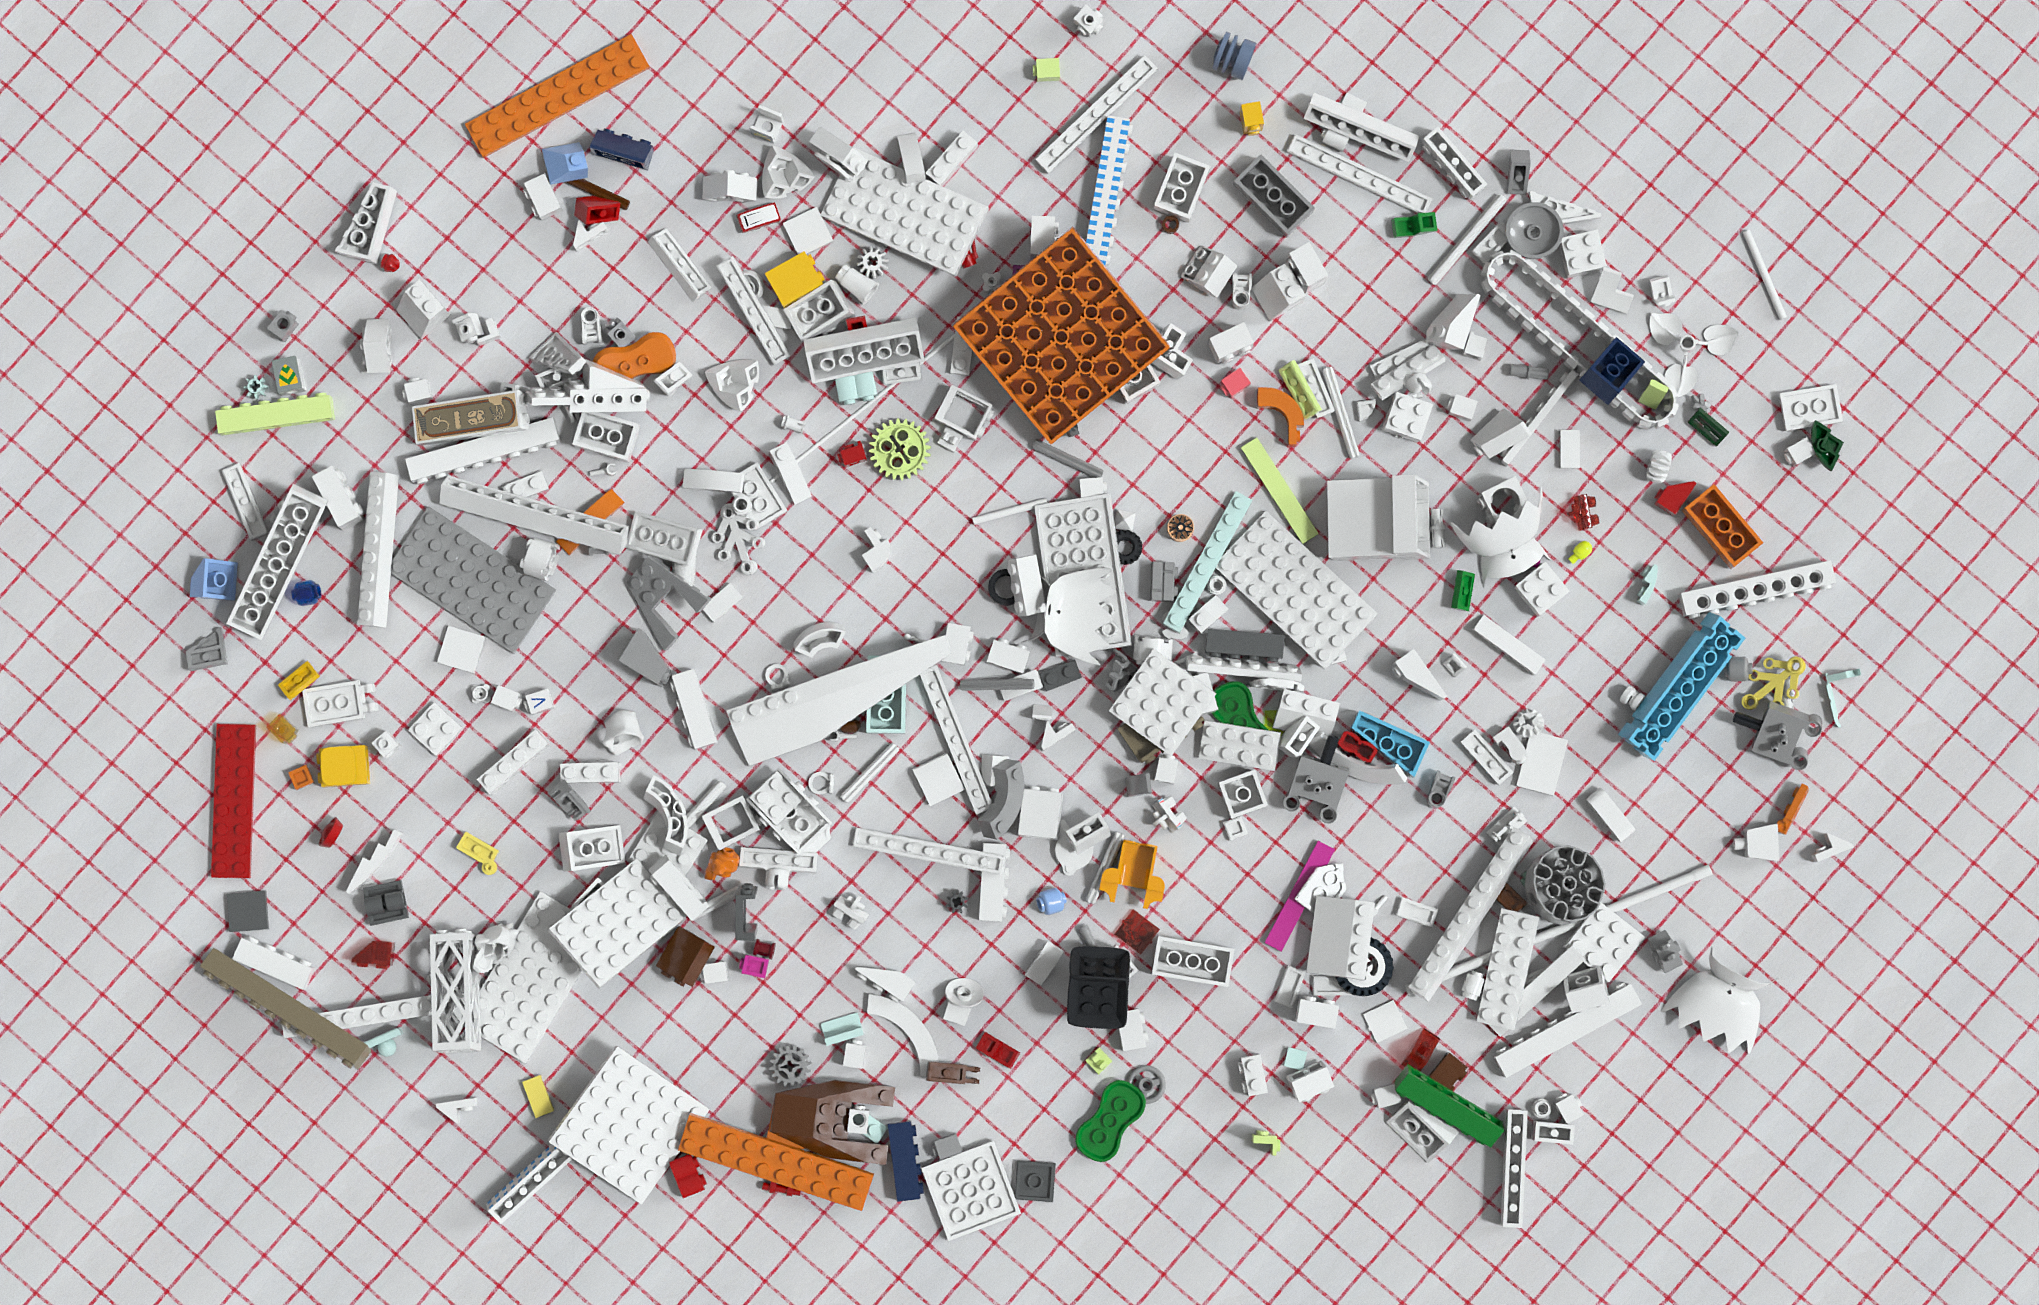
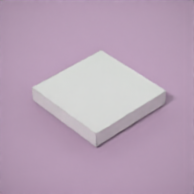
M817 207L783 223L797 254L803 251L809 254L834 242Z
M448 626L437 663L475 674L486 637Z

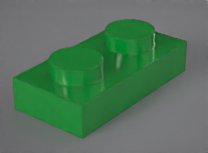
M1457 570L1451 608L1469 612L1475 578L1474 573Z

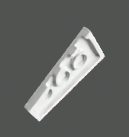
M557 332L529 357L533 363L571 375L580 371L586 363V360Z

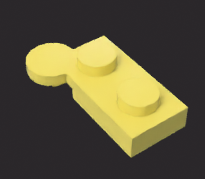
M465 832L456 848L483 863L482 871L486 875L495 874L497 864L494 860L499 850L472 834Z

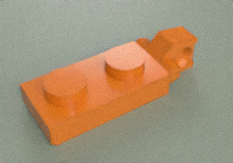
M1802 783L1800 787L1797 786L1792 794L1794 800L1792 804L1788 803L1784 810L1785 818L1777 822L1779 833L1787 834L1809 792L1807 785Z

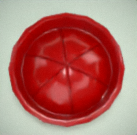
M334 817L323 829L319 846L330 848L337 840L343 828V824L337 817Z

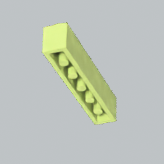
M317 393L315 397L310 398L307 395L297 396L296 400L280 398L274 403L260 401L258 405L251 406V403L240 404L239 408L223 406L220 407L221 410L215 411L218 434L222 436L335 420L333 399L327 393Z

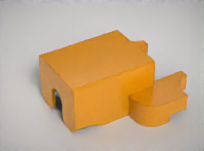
M1123 840L1118 869L1108 868L1101 877L1099 890L1109 895L1110 902L1115 903L1118 884L1146 889L1144 909H1148L1149 905L1153 902H1162L1165 883L1160 877L1152 876L1158 846Z

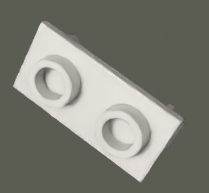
M1513 807L1486 833L1500 847L1512 828L1516 827L1519 829L1527 820L1521 811Z

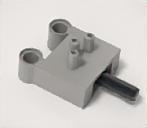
M1769 701L1762 720L1740 712H1736L1733 716L1734 723L1757 731L1751 746L1752 752L1789 764L1795 770H1803L1808 764V752L1802 747L1795 748L1802 729L1810 737H1817L1822 732V719L1817 714L1809 715ZM1815 723L1818 726L1816 728L1809 727V724ZM1800 756L1804 759L1802 761H1797L1794 758Z
M1333 735L1327 737L1320 759L1302 753L1289 792L1285 794L1283 799V806L1287 811L1294 812L1299 809L1301 796L1324 804L1320 809V818L1324 823L1330 824L1336 820L1337 807L1349 774V768L1331 763L1339 741L1338 737ZM1290 797L1297 800V803L1293 806L1288 805L1286 802ZM1330 809L1334 812V815L1328 818L1323 815V812Z

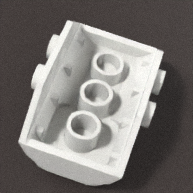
M778 768L773 774L778 771L804 800L777 825L749 797L746 800L761 815L759 820L766 827L770 825L774 829L772 833L779 841L783 838L799 855L802 852L816 853L831 839L830 825L832 822L817 807L819 803L811 795L807 797L803 793L806 789L798 781L794 783ZM766 779L750 796H752L768 779Z

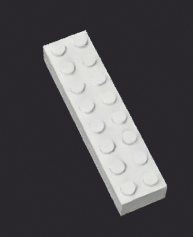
M295 484L292 485L226 624L260 640L263 639L329 500Z

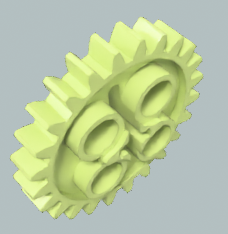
M897 418L896 424L889 420L890 426L888 427L883 423V430L876 429L879 435H872V438L876 441L869 443L874 447V449L869 450V453L875 454L870 459L871 461L877 460L874 467H881L879 470L880 474L886 471V478L892 474L893 480L900 476L901 481H903L904 475L911 479V473L918 476L917 469L923 471L922 463L928 464L925 457L931 456V454L926 452V450L931 449V446L925 445L930 440L929 438H923L926 432H919L921 429L920 425L914 428V421L908 425L907 419L900 423L899 418ZM900 432L908 434V438L905 441H900L897 438ZM891 435L894 436L900 447H905L903 451L910 460V464H907L900 452L896 453L897 448L890 439ZM885 442L892 444V449L888 452L881 449L882 444ZM912 447L919 450L918 455L915 457L908 455V451ZM895 458H900L903 461L900 467L892 465V461Z

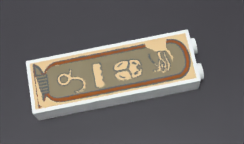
M514 390L412 406L415 442L417 445L426 446L529 430L528 424L530 419L526 409L528 400L525 392Z

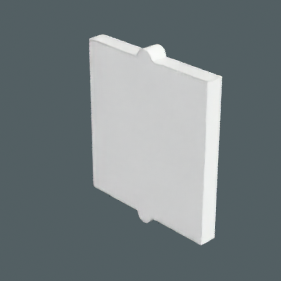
M1394 1000L1363 1014L1369 1026L1368 1030L1372 1032L1377 1043L1407 1029L1402 1018V1012H1399Z

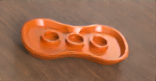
M651 332L641 337L632 345L602 349L594 356L593 362L634 379L645 374L665 373L674 366L676 351L672 341L666 334Z

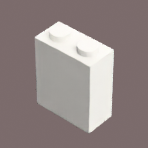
M1034 786L1024 789L1018 830L1020 837L1058 841L1063 794L1059 793V789L1048 788L1047 791H1040V787Z

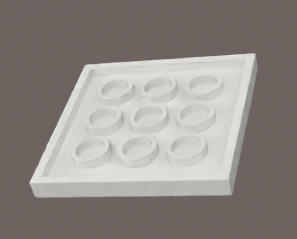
M1154 648L1109 712L1172 756L1217 693Z
M994 1140L921 1168L948 1241L1021 1214Z

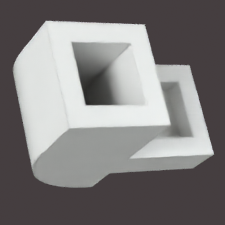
M869 527L864 532L874 547L864 553L862 557L871 571L875 572L888 562L891 556V546L888 539L880 542L882 537L878 530H872Z

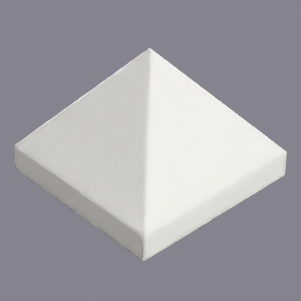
M1117 509L1114 522L1115 529L1130 530L1132 532L1135 513Z
M1455 653L1442 663L1454 677H1457L1467 668Z

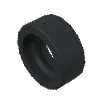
M1002 569L992 575L989 580L988 590L994 602L1009 606L1015 604L1014 596L1008 599L1002 598L995 591V584L999 578L1004 576L1010 577L1008 570Z

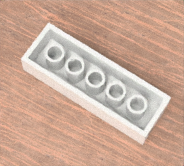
M916 318L804 340L812 384L925 361Z

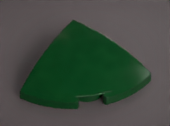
M1815 420L1811 429V443L1817 459L1831 472L1840 456L1839 452L1844 442L1830 434L1831 429Z

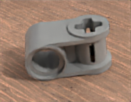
M1437 770L1427 796V804L1431 808L1436 809L1444 805L1454 784L1455 777H1448ZM1437 794L1440 796V804L1432 802V795Z

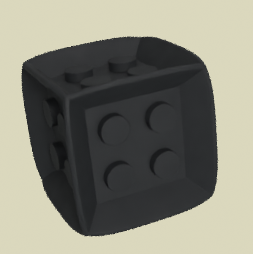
M1097 946L1073 948L1069 963L1068 1024L1098 1029L1125 1027L1127 1022L1130 974L1129 951L1120 948Z

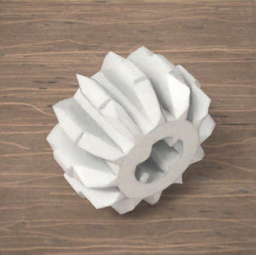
M872 246L869 247V253L863 249L862 252L865 256L858 255L857 257L861 260V262H857V267H862L859 272L861 274L866 272L865 276L868 278L872 274L873 279H876V273L882 277L884 274L881 269L888 270V267L884 264L889 263V259H883L886 256V252L879 254V247L873 252ZM870 259H872L873 261L877 260V261H876V266H873V265H870V266H869V265H868V264H870V263H869V260H870Z
M1663 450L1652 452L1646 471V478L1656 483L1664 482L1671 465V454Z

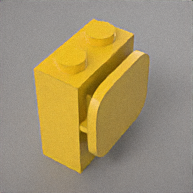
M805 251L765 273L784 309L823 285L822 282L825 281L820 270L816 272L813 267L816 264L811 254L807 255Z
M368 746L319 748V753H316L317 764H320V772H318L317 778L321 787L370 784Z

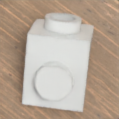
M1668 275L1649 279L1652 299L1657 306H1669L1672 302L1676 301L1672 294Z

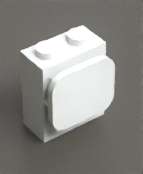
M821 126L809 141L824 154L816 152L814 155L848 180L851 176L845 171L858 176L868 162L852 146Z

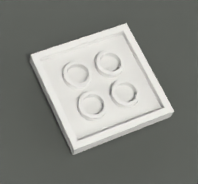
M658 811L629 859L631 861L637 859L649 871L655 863L667 855L680 871L687 876L708 840L688 828L686 841L680 856L664 849L666 827Z
M1601 903L1596 912L1582 921L1563 947L1568 949L1573 944L1586 958L1584 963L1590 968L1600 966L1604 979L1610 982L1645 936Z

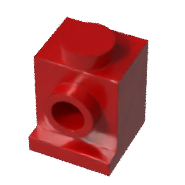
M861 440L857 441V446H854V444L846 445L840 453H837L840 464L844 463L845 468L867 461Z

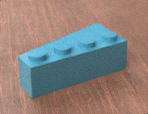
M1360 710L1357 712L1350 728L1365 741L1373 744L1380 753L1394 764H1398L1412 778L1415 777L1430 744L1425 739Z

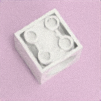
M1516 476L1477 496V505L1481 511L1484 510L1487 516L1485 521L1489 528L1494 527L1500 515L1496 514L1491 507L1492 495L1494 493L1503 492L1512 496L1515 501L1512 517L1517 519L1525 501H1528Z

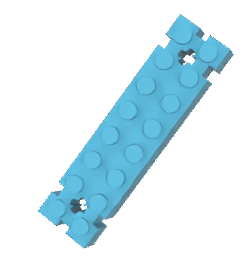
M1708 612L1700 623L1703 628L1700 632L1694 631L1633 713V722L1631 724L1626 723L1618 735L1627 743L1633 745V748L1642 756L1653 761L1656 760L1663 750L1661 747L1662 743L1671 740L1732 656L1729 654L1731 650H1737L1746 639L1736 629L1729 627L1730 624L1719 615Z

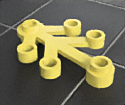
M1797 656L1790 658L1788 661L1766 658L1763 662L1765 668L1772 670L1776 667L1785 670L1780 674L1753 670V673L1756 672L1758 676L1756 679H1753L1752 674H1749L1751 681L1765 680L1770 682L1754 695L1746 694L1742 698V705L1748 710L1755 709L1758 706V701L1775 688L1774 700L1772 702H1780L1784 706L1782 702L1784 682L1788 677H1790V688L1787 690L1786 695L1790 699H1797L1799 697L1797 689L1798 678L1806 669L1805 661ZM1769 660L1773 662L1771 667L1767 666ZM1795 663H1799V668L1797 670H1794L1793 668ZM1795 690V696L1791 697L1790 692ZM1750 699L1754 700V704L1752 706L1748 705V701Z

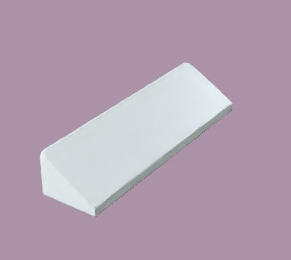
M667 228L650 238L648 243L693 302L711 289V286Z
M1485 615L1481 617L1472 629V631L1533 675H1536L1545 662L1544 658Z

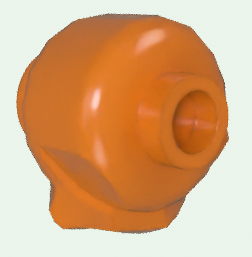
M728 847L713 852L705 870L704 878L715 880L716 876L730 877L738 869L739 855L734 849Z

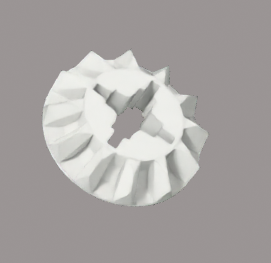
M1526 709L1523 712L1519 711L1518 715L1514 717L1513 726L1520 736L1534 737L1543 730L1544 719L1541 713L1539 714L1535 709L1533 711ZM1525 719L1528 721L1532 720L1533 727L1529 724L1525 725Z

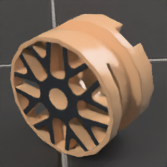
M1184 514L1173 516L1167 525L1168 535L1177 542L1188 540L1194 531L1192 519Z

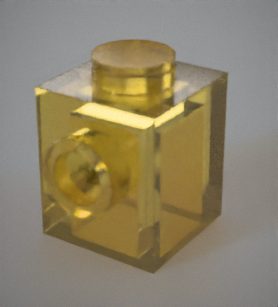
M279 714L266 727L283 744L287 742L289 744L297 738L296 733L299 731L283 714Z

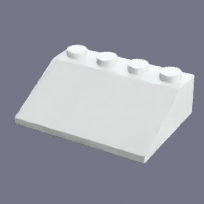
M1316 896L1306 973L1365 980L1375 903Z

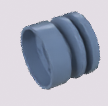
M1226 31L1215 51L1212 69L1217 71L1220 63L1224 65L1221 73H1225L1228 66L1232 67L1231 77L1243 80L1257 43L1244 39L1241 46L1237 45V35L1234 36L1231 43L1229 42L1231 33Z

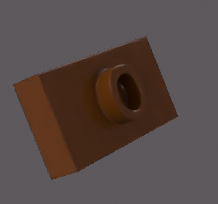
M1506 883L1496 899L1505 909L1520 912L1528 904L1508 883Z

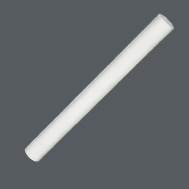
M1044 498L972 518L973 523L976 525L1035 509L1034 505L1047 504V499Z

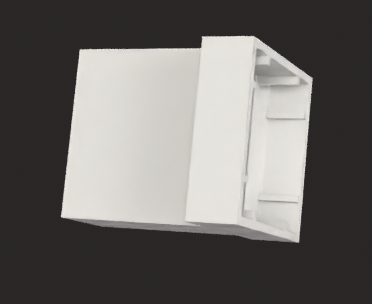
M1417 475L1327 481L1329 558L1336 561L1405 558L1407 560L1430 559L1429 483Z

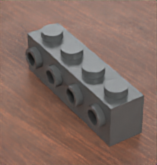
M1208 629L1205 653H1210L1209 657L1221 658L1222 654L1229 655L1228 658L1240 659V656H1246L1248 660L1259 661V658H1267V662H1278V659H1283L1285 635Z

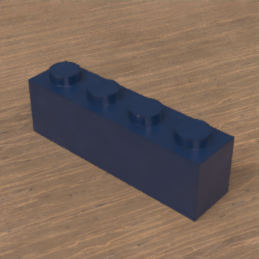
M911 1121L889 1123L888 1131L897 1202L921 1199V1194H924L923 1182L919 1183L918 1175H922L921 1165L916 1162L919 1148L918 1144H914L913 1138L917 1136L916 1125H912Z

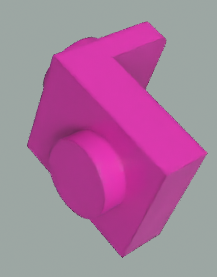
M745 955V958H741L739 969H742L741 974L765 978L769 959Z

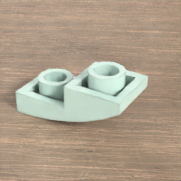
M1656 564L1651 567L1647 566L1642 573L1644 578L1641 582L1646 584L1647 587L1643 586L1637 594L1639 596L1637 602L1641 605L1647 603L1655 587L1658 566Z

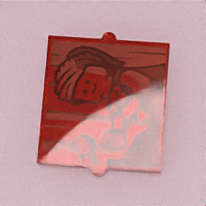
M1133 909L1127 918L1122 920L1121 926L1114 935L1139 954H1142L1146 947L1152 944V939L1160 929Z

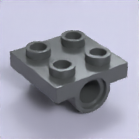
M402 880L363 888L365 896L364 905L367 916H369L370 926L409 918Z

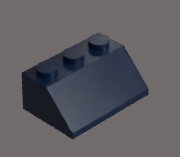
M605 128L603 131L597 130L589 147L593 155L648 171L654 152L653 145H650L651 142L640 139V141L632 140L633 137L627 134L615 135L614 131Z

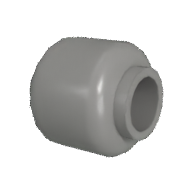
M1744 656L1731 657L1724 667L1725 677H1728L1731 682L1747 681L1749 674H1753L1752 663H1748L1747 657Z

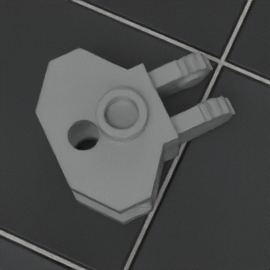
M1666 930L1647 938L1653 951L1651 952L1652 957L1656 963H1659L1664 973L1683 965L1679 954L1681 949L1677 941H1673Z

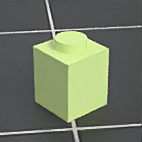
M1059 58L1036 59V65H1033V76H1037V82L1060 81Z

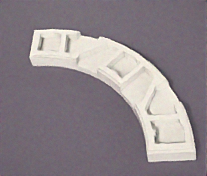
M1324 732L1316 733L1309 743L1320 756L1322 755L1327 736ZM1336 747L1331 763L1349 768L1348 775L1370 783L1387 785L1405 783L1407 780L1406 775L1398 764L1370 766L1352 756L1344 755L1339 751L1340 748Z
M869 994L867 1013L889 1019L903 1029L913 1042L918 1053L920 1076H926L928 1061L939 1062L936 1046L926 1026L912 1011L900 1003L886 997Z

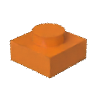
M307 765L288 772L295 790L315 783Z

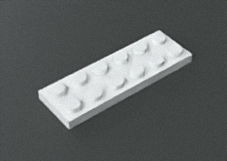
M1501 908L1477 1022L1515 1030L1539 924V916Z

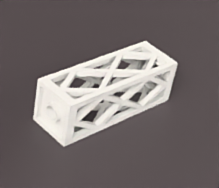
M456 929L455 933L439 930L436 931V934H430L433 1051L443 1054L481 1051L479 973L473 969V960L478 950L474 943L476 935L472 934V931H466V929ZM450 947L452 949V953L450 954L446 962V952ZM457 957L462 966L455 979H453L448 969L454 958ZM464 974V983L460 989L458 983ZM451 997L453 1003L447 1012V1003ZM456 1007H458L463 1017L455 1030L449 1020ZM465 1025V1034L461 1039L459 1034Z

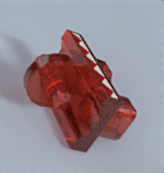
M1587 494L1573 497L1572 511L1567 512V517L1573 516L1574 523H1578L1579 531L1593 528V526L1599 524L1598 515L1590 514V508L1596 507L1595 497L1587 496Z

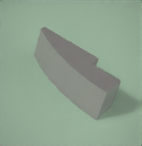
M1149 773L1125 778L1127 797L1152 793Z

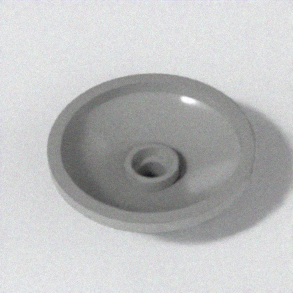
M1531 202L1521 205L1512 212L1507 221V241L1515 252L1525 258L1541 259L1549 256L1559 247L1563 238L1564 229L1559 214L1552 207L1543 203ZM1536 231L1538 235L1533 237L1530 233Z

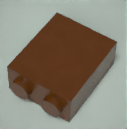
M678 926L656 967L662 970V975L670 979L673 976L675 983L683 987L685 984L693 987L715 946Z

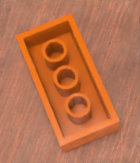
M1715 484L1711 485L1681 510L1730 569L1734 568L1764 543Z

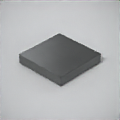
M266 891L227 894L229 932L269 929Z
M1017 1160L1015 1199L1053 1202L1056 1163Z

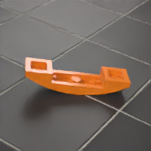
M610 489L590 506L584 514L606 520L625 502ZM562 538L556 541L569 555L581 545Z

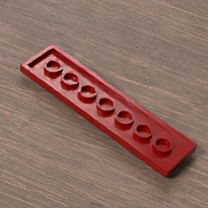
M217 724L211 878H251L256 725Z

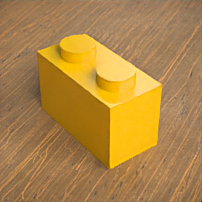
M1260 101L1241 104L1239 113L1243 134H1248V136L1260 134L1259 131H1262L1264 126Z

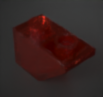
M372 941L352 958V962L357 963V967H368V964H376V968L387 969L388 965L393 966L395 942Z

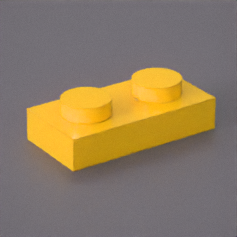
M307 660L280 682L278 686L291 701L318 679L320 675Z

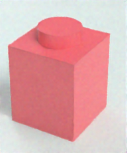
M1238 368L1221 380L1222 386H1220V389L1225 396L1229 395L1233 398L1249 387L1251 382L1242 369Z

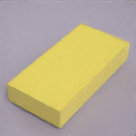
M541 1075L522 1082L535 1118L554 1111Z

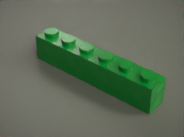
M1409 1064L1406 1065L1394 1081L1395 1091L1401 1097L1409 1098L1416 1106L1424 1107L1431 1115L1439 1116L1448 1125H1454L1463 1134L1474 1137L1481 1145H1487L1491 1148L1504 1132L1503 1121Z

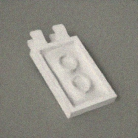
M360 680L314 687L302 691L308 728L365 719L366 712L379 711L378 703L366 704L365 693L376 692L375 684L361 685Z

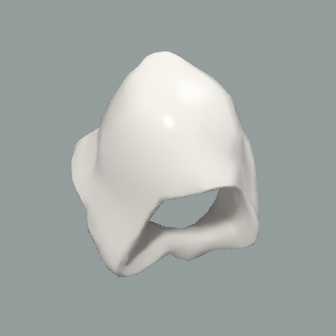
M619 710L604 722L606 736L603 744L608 747L613 755H619L631 747L643 743L644 737L640 731L634 711Z

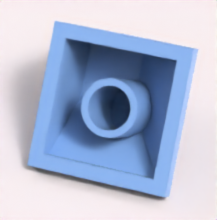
M579 142L542 149L550 185L588 178V166L584 151Z
M203 558L191 577L190 597L235 601L238 562Z

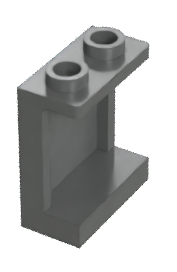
M743 883L742 886H738L736 892L735 940L755 941L757 923H746V899H755L758 891V886H753L751 883Z

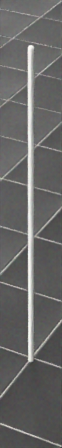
M955 334L924 357L925 361L955 338ZM893 383L886 387L878 396L874 397V400L866 403L798 457L796 462L801 461L898 383ZM779 474L774 476L769 482L772 484L780 477Z

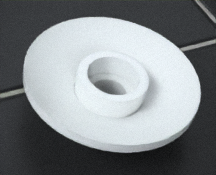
M959 978L951 981L946 986L945 995L952 1004L958 1007L969 1008L978 1005L983 1000L984 990L974 980Z

